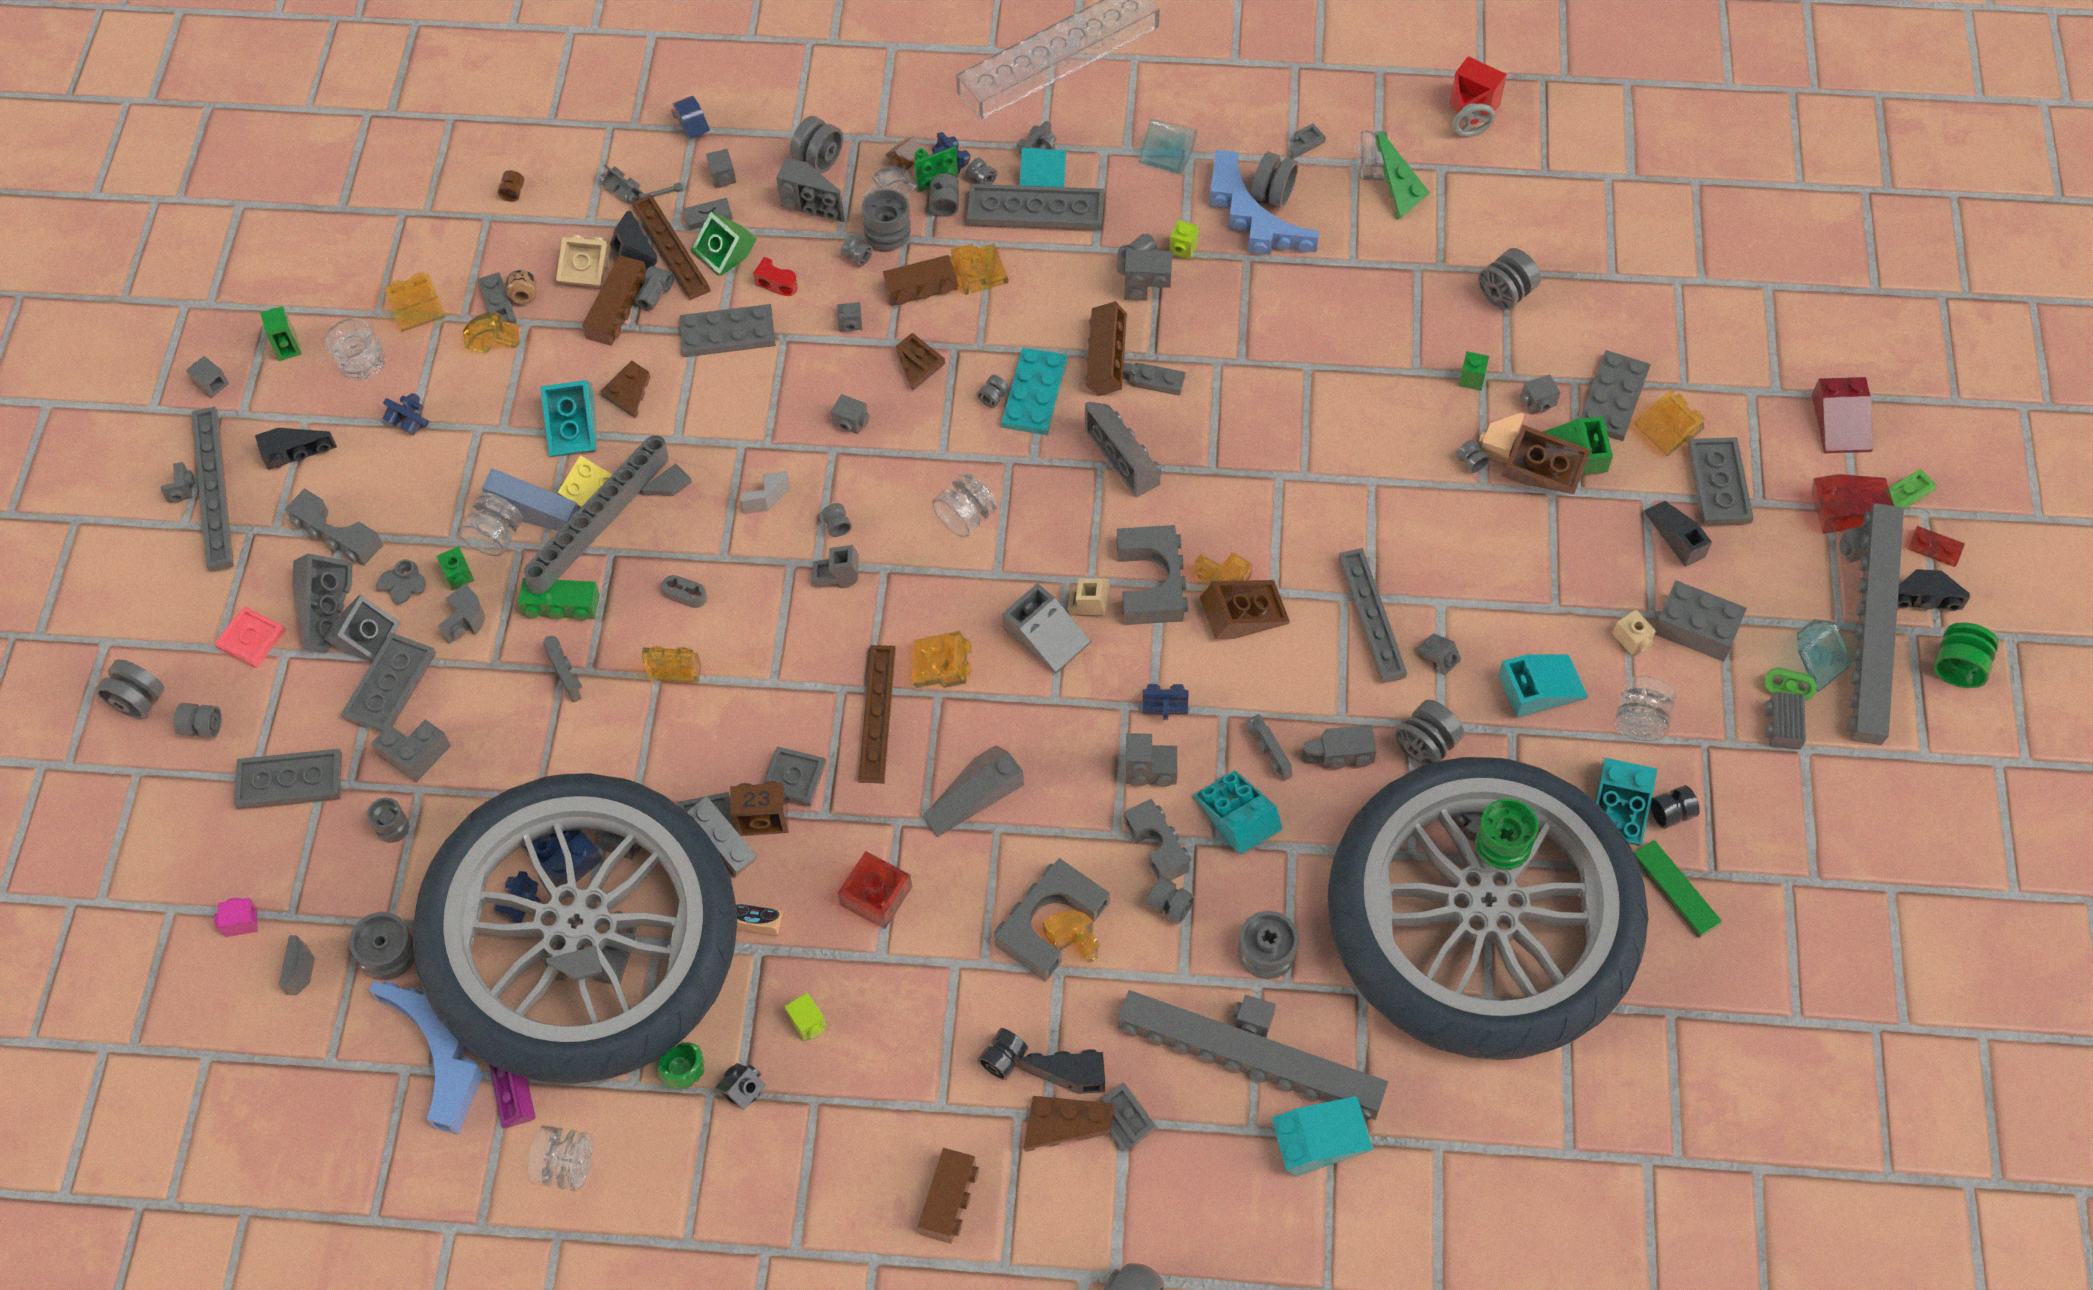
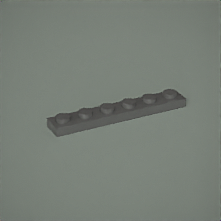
M1363 548L1339 553L1338 558L1382 683L1406 678L1407 671Z

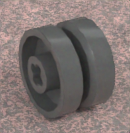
M809 116L799 124L794 132L789 150L790 157L794 160L806 162L817 172L824 173L833 166L840 154L844 139L843 132L832 124H826L824 120L816 116Z
M1267 151L1262 157L1254 176L1251 196L1261 202L1269 198L1271 205L1283 208L1293 190L1299 162L1287 157L1281 162L1278 154Z
M117 659L108 669L109 677L102 678L95 688V693L106 704L127 716L140 720L145 719L152 709L150 701L158 700L164 691L163 684L154 675L142 667L122 659Z
M1263 911L1252 915L1241 928L1238 946L1240 963L1247 972L1255 977L1267 980L1281 977L1290 970L1295 961L1299 941L1297 928L1288 917L1279 912Z
M377 912L369 914L360 920L351 932L349 940L350 951L365 973L374 979L389 980L397 978L408 971L415 961L413 936L402 919L393 913Z

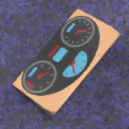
M736 903L737 930L778 936L783 910Z

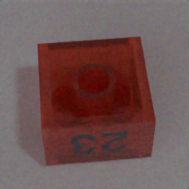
M865 851L838 891L840 906L886 929L912 889L911 875Z

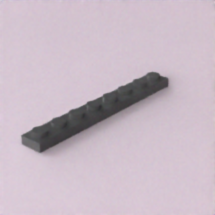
M216 407L192 411L206 566L209 572L234 567L219 416Z

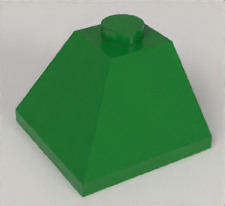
M710 212L691 250L719 275H724L747 258L757 238L742 225L715 212Z

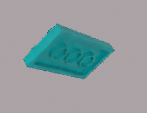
M1022 347L1001 422L1002 428L1048 436L1068 355Z

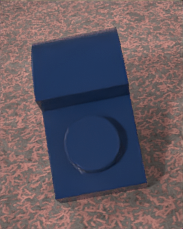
M693 95L672 103L674 106L671 109L673 117L679 120L685 137L691 139L710 131L703 111Z

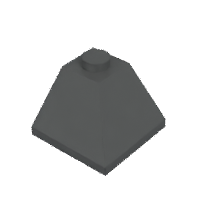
M358 595L336 618L324 639L346 654L373 662L390 632L395 633L400 622L364 596Z

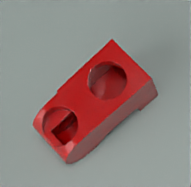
M763 257L753 272L755 285L783 296H792L798 290L796 274L792 270H782L773 266L772 259Z

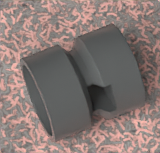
M938 174L930 181V210L937 216H952L959 209V181L955 176Z
M182 702L176 708L174 729L178 735L194 736L197 734L198 737L215 738L221 728L222 714L218 706L201 705L199 707L198 704Z
M387 797L380 798L374 801L368 808V821L382 841L394 843L407 835L410 827L409 821L396 800Z
M1162 876L1151 890L1146 906L1157 913L1165 912L1167 919L1179 925L1191 909L1195 895L1183 888L1176 889L1175 883Z

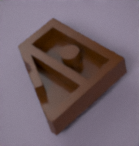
M913 332L896 345V352L912 390L916 389L945 364V358Z
M631 360L600 390L604 398L636 418L639 413L640 401H643L645 395L644 390L650 380V373Z

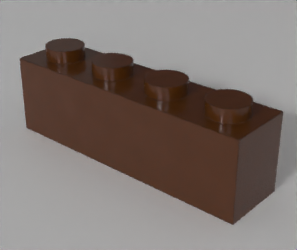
M619 255L582 324L586 339L612 346L615 338L619 337L621 327L624 321L628 320L631 308L635 303V298L644 284L647 271L645 262Z
M1116 301L1094 307L1091 310L1085 382L1087 387L1097 396L1122 390L1127 313Z

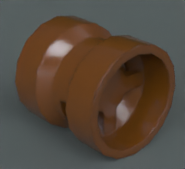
M507 170L503 173L502 183L499 185L497 193L503 200L515 202L520 197V189L523 187L525 179L520 173Z

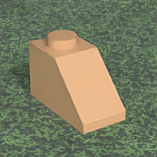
M1518 413L1490 423L1487 433L1482 431L1478 442L1482 446L1481 451H1484L1490 459L1507 464L1517 435L1522 427L1525 414Z

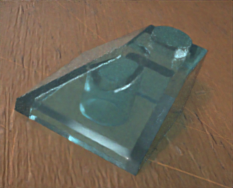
M1150 119L1139 162L1182 174L1192 153L1198 130L1175 123Z
M1813 619L1797 632L1798 652L1807 673L1816 682V692H1820L1853 664L1835 622Z

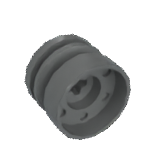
M892 189L876 190L868 194L862 203L865 240L870 246L880 250H893L903 246L911 235L908 199L902 193Z
M1509 248L1479 273L1478 282L1483 295L1490 303L1502 310H1510L1540 285L1541 275L1536 263L1528 254L1517 248Z
M1427 699L1413 711L1412 717L1407 718L1395 730V738L1400 748L1408 757L1421 766L1441 761L1447 755V751L1454 748L1464 737V729L1458 718L1441 703Z

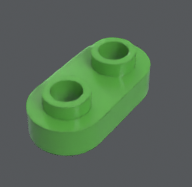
M1781 667L1770 669L1764 678L1766 688L1771 693L1777 691L1788 692L1789 694H1804L1805 700H1808L1817 691V685L1812 676ZM1775 676H1781L1782 681L1779 683L1773 682V678ZM1806 682L1808 685L1805 689H1800L1798 687L1799 683Z

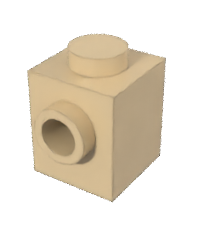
M1635 610L1617 621L1612 634L1633 655L1638 651L1644 652L1651 647L1656 631Z

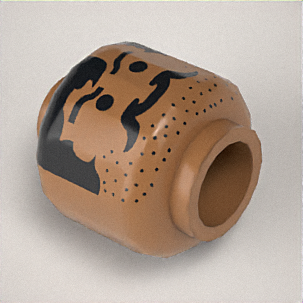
M516 270L510 273L506 281V294L508 298L518 304L532 301L536 296V279L534 275L525 270Z

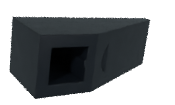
M275 428L255 435L261 458L268 470L337 448L330 431Z
M1667 501L1644 510L1647 517L1685 567L1706 557L1712 541L1697 522Z
M1087 1049L1076 1054L1059 1051L1054 1053V1055L1043 1056L1041 1053H1030L1027 1057H1021L1023 1071L1074 1093L1105 1092L1103 1052Z

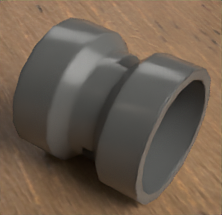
M975 158L968 165L966 175L972 180H977V184H993L997 177V171L991 166H987L983 159Z
M849 236L842 245L841 255L847 259L852 258L856 264L863 266L869 261L873 249L867 243H860V240L855 236Z
M991 375L986 381V386H982L977 392V396L983 404L995 408L1000 402V397L1008 392L1009 386L1001 377Z
M1475 440L1465 442L1456 452L1457 457L1461 461H1465L1466 468L1471 473H1476L1483 469L1490 460V457L1480 450V445Z
M840 503L828 505L821 512L823 521L827 523L829 535L832 537L845 535L852 528L849 518L845 517L846 511L844 506Z

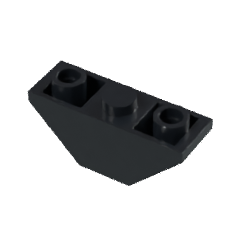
M626 211L615 227L610 246L617 259L621 255L643 261L647 270L650 266H655L657 263V254L653 251L647 236L644 235L639 222L635 219L632 212Z
M1916 569L1899 584L1897 607H1917L1925 610L1934 608L1947 609L1949 611L1963 610L1970 599V593L1942 570Z

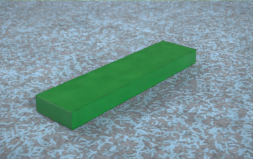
M1655 840L1634 852L1641 868L1699 938L1722 923L1719 916Z

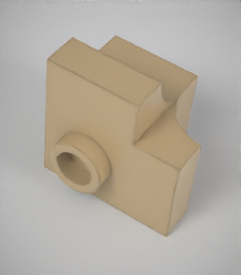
M1108 578L1078 579L1077 588L1070 589L1069 615H1106L1110 586Z

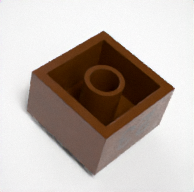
M767 781L763 784L741 783L737 786H730L731 818L734 828L740 836L789 833L788 803L783 783Z

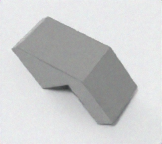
M787 471L763 474L765 490L741 493L744 514L769 511L790 489Z

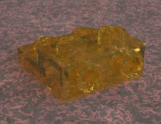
M994 243L975 249L973 244L951 249V256L949 257L956 271L957 286H962L965 295L1008 283L1007 273Z
M418 273L409 280L403 282L397 280L390 283L388 287H385L401 332L445 317L429 273Z
M1671 390L1634 421L1635 426L1667 457L1684 442L1687 444L1689 439H1693L1705 428L1704 417L1696 409L1692 411L1687 406L1688 402L1679 393L1675 395Z
M960 631L914 640L912 684L916 688L940 684L943 688L966 684V676L971 675V667L967 661V654H970L972 651L970 641Z
M661 646L643 647L641 657L649 680L699 683L701 662L698 653H694L692 649L685 647L670 649Z

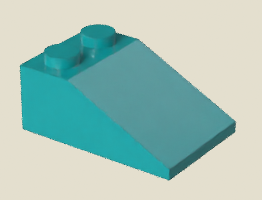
M588 380L540 386L549 456L596 451V414L592 383Z
M1357 1096L1296 1108L1271 1117L1286 1171L1296 1177L1374 1150Z

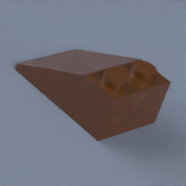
M1522 424L1502 476L1524 485L1575 494L1591 450Z
M1274 580L1213 581L1200 596L1215 639H1236L1287 625L1290 622Z

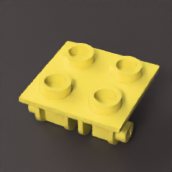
M580 455L557 494L577 502V505L582 507L612 474Z

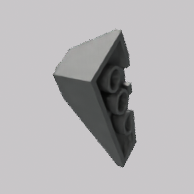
M309 553L293 561V591L302 649L323 653L328 651L330 643L324 638L339 616V613L342 612L346 594L350 592L352 586V562Z
M995 745L971 761L924 814V818L936 836L939 837L1024 786L1023 771L1008 751Z

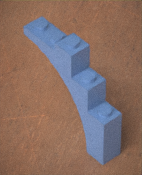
M1216 150L1209 206L1231 208L1229 229L1250 231L1248 252L1271 255V248L1317 252L1319 231L1301 228L1284 222L1266 211L1250 195L1241 179L1238 167V152Z
M373 981L369 991L375 1000L394 1007L411 1018L423 1031L428 1040L434 1061L435 1083L433 1100L428 1112L427 1121L435 1129L458 1135L483 1076L482 1071L477 1065L478 1063L469 1058H462L466 1047L449 1032L437 1017L425 992L423 994V992L415 988L404 990L389 981H384L383 984Z

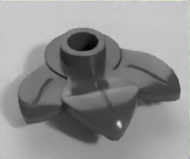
M403 559L397 562L393 570H388L381 575L376 589L381 591L390 590L394 603L402 604L411 597L412 592L423 593L426 581L419 574V569L415 562Z

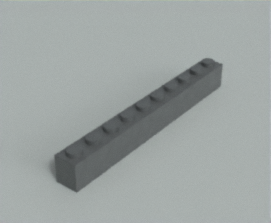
M1874 503L1869 512L1866 511L1863 517V526H1866V534H1863L1861 548L1865 550L1859 565V570L1863 571V577L1860 578L1858 583V593H1861V601H1858L1856 615L1860 616L1854 632V637L1858 638V645L1855 646L1853 651V661H1856V669L1853 670L1851 675L1854 693H1851L1849 707L1853 708L1852 716L1849 717L1847 726L1848 731H1851V741L1882 745L1889 737L1904 508Z
M1131 990L1127 993L1118 1017L1117 1028L1121 1029L1128 1036L1135 1037L1138 1035L1147 1038L1146 1040L1151 1044L1157 1046L1164 1044L1172 1047L1179 1054L1187 1055L1189 1053L1195 1055L1204 1063L1213 1064L1214 1062L1223 1065L1226 1070L1232 1073H1239L1240 1071L1250 1075V1078L1255 1081H1268L1276 1084V1087L1286 1092L1293 1090L1301 1093L1304 1098L1311 1101L1321 1100L1330 1102L1357 1096L1365 1120H1370V1118L1376 1120L1388 1085V1081Z

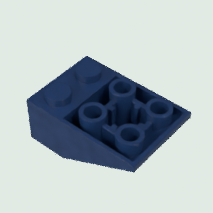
M580 830L563 831V836L572 857L575 879L578 882L603 860L598 848ZM553 833L533 840L532 845L540 865L554 886L557 888L567 884L566 862L557 835ZM525 845L522 846V850L530 858L527 847Z

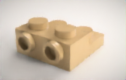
M579 235L562 237L556 281L562 284L602 288L605 268H608L611 246L600 237H593L592 240L584 239V237Z

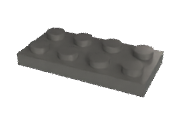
M771 304L680 315L684 357L776 346Z
M1605 350L1580 418L1603 416L1608 437L1624 441L1651 364Z
M1738 438L1689 439L1688 450L1703 525L1752 523L1754 517Z
M390 632L342 711V717L378 732H382L388 725L393 727L436 654L435 649Z
M330 749L237 759L234 805L237 809L340 799L341 750Z

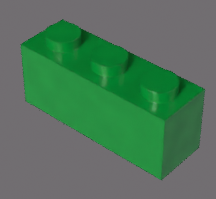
M523 578L518 605L522 615L530 618L542 616L553 619L575 618L584 621L596 618L600 593L596 582L557 580L546 592L534 594L529 591L526 579Z

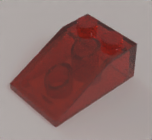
M1846 474L1813 478L1812 497L1823 534L1863 526L1864 514L1866 511L1869 512L1874 503L1894 506L1886 478Z

